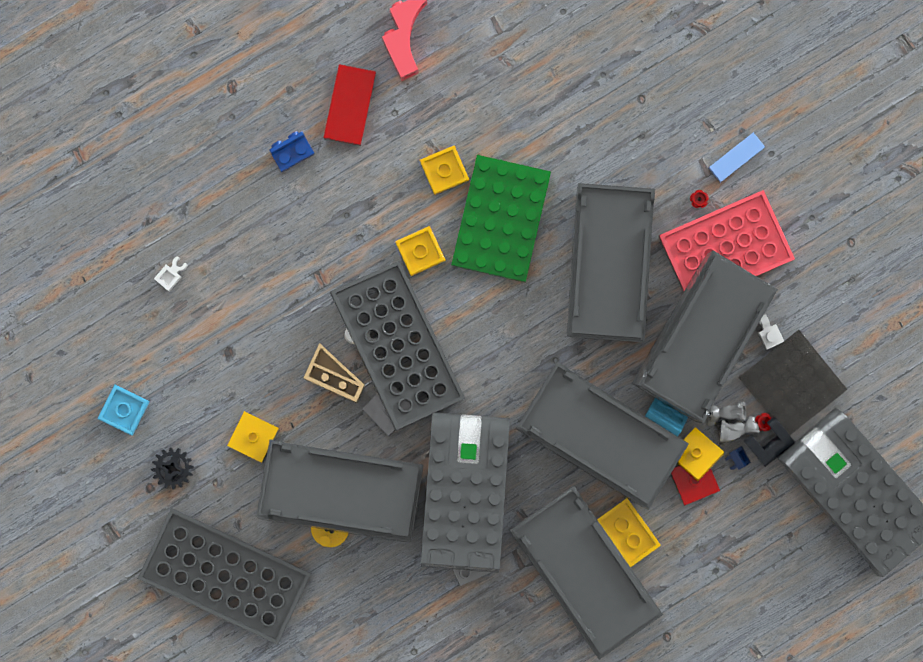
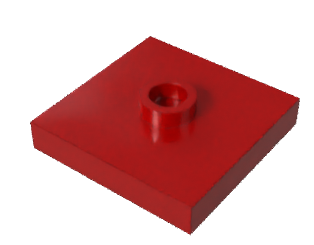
M681 466L675 467L671 473L684 506L720 491L711 468L699 481Z

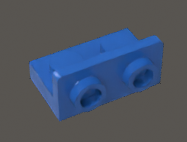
M296 131L288 136L289 139L283 142L277 141L269 149L281 172L314 155L303 132L298 133Z

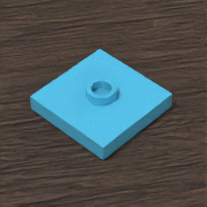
M114 384L97 419L133 436L150 401Z

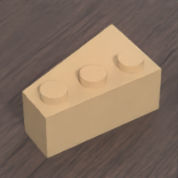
M319 343L304 379L358 403L365 385Z

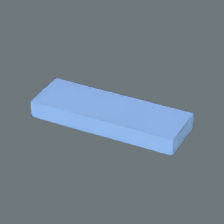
M753 132L712 164L709 170L721 183L763 150L765 146Z

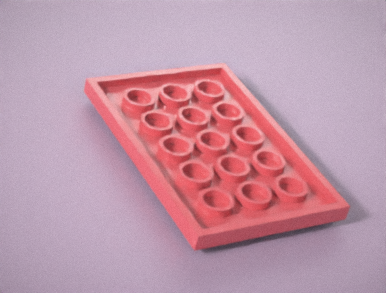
M764 190L659 235V239L683 292L702 260L713 250L755 276L795 260Z

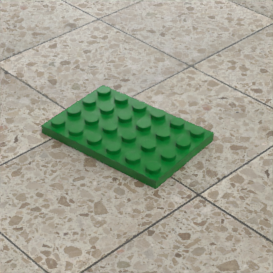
M477 155L451 266L526 283L551 171Z

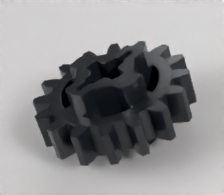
M171 447L168 453L163 449L162 456L156 454L158 461H152L156 468H152L151 471L156 472L153 479H160L158 485L165 483L164 488L168 489L171 485L172 489L175 490L177 484L182 488L183 481L190 482L187 477L193 476L189 470L193 469L194 466L189 465L192 458H185L188 454L187 452L180 454L181 449L178 448L174 452ZM168 456H172L171 460L166 463L162 462ZM181 459L185 464V469L182 468L180 465ZM175 463L174 467L180 470V472L173 471L171 474V470L165 467V465L173 466V464ZM160 468L163 469L166 474L165 479L161 475ZM183 475L179 480L173 481L176 476Z

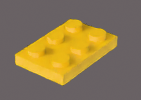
M628 498L597 519L630 567L661 546Z

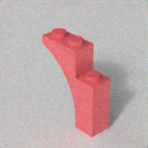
M427 0L398 1L390 8V14L397 30L391 29L385 32L384 36H382V41L401 81L419 74L410 48V37L413 24L418 14L427 5Z

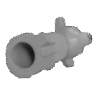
M742 401L720 409L713 403L707 417L709 420L707 426H714L720 418L745 421L747 417L745 402Z
M749 417L745 424L740 422L728 424L725 420H722L719 442H732L744 434L758 436L760 431L758 424L755 422V417Z

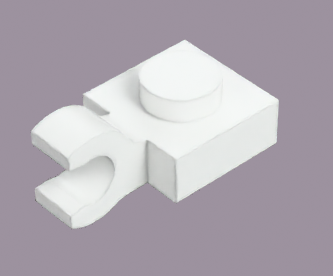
M763 315L759 322L762 331L758 332L767 350L784 342V339L777 325L771 326L767 315Z

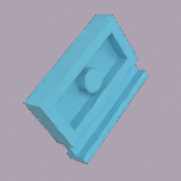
M657 398L653 400L645 417L677 437L688 419L687 416Z

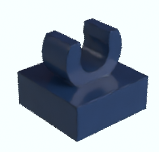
M742 446L730 452V455L725 458L726 461L733 459L735 464L730 467L731 470L736 468L740 470L751 463Z

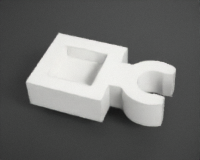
M178 256L173 259L171 268L166 264L154 278L169 292L182 278L178 273L184 271L188 266L184 263L183 266L178 267L177 262L180 260Z

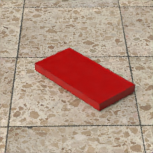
M339 64L324 139L361 146L376 71Z

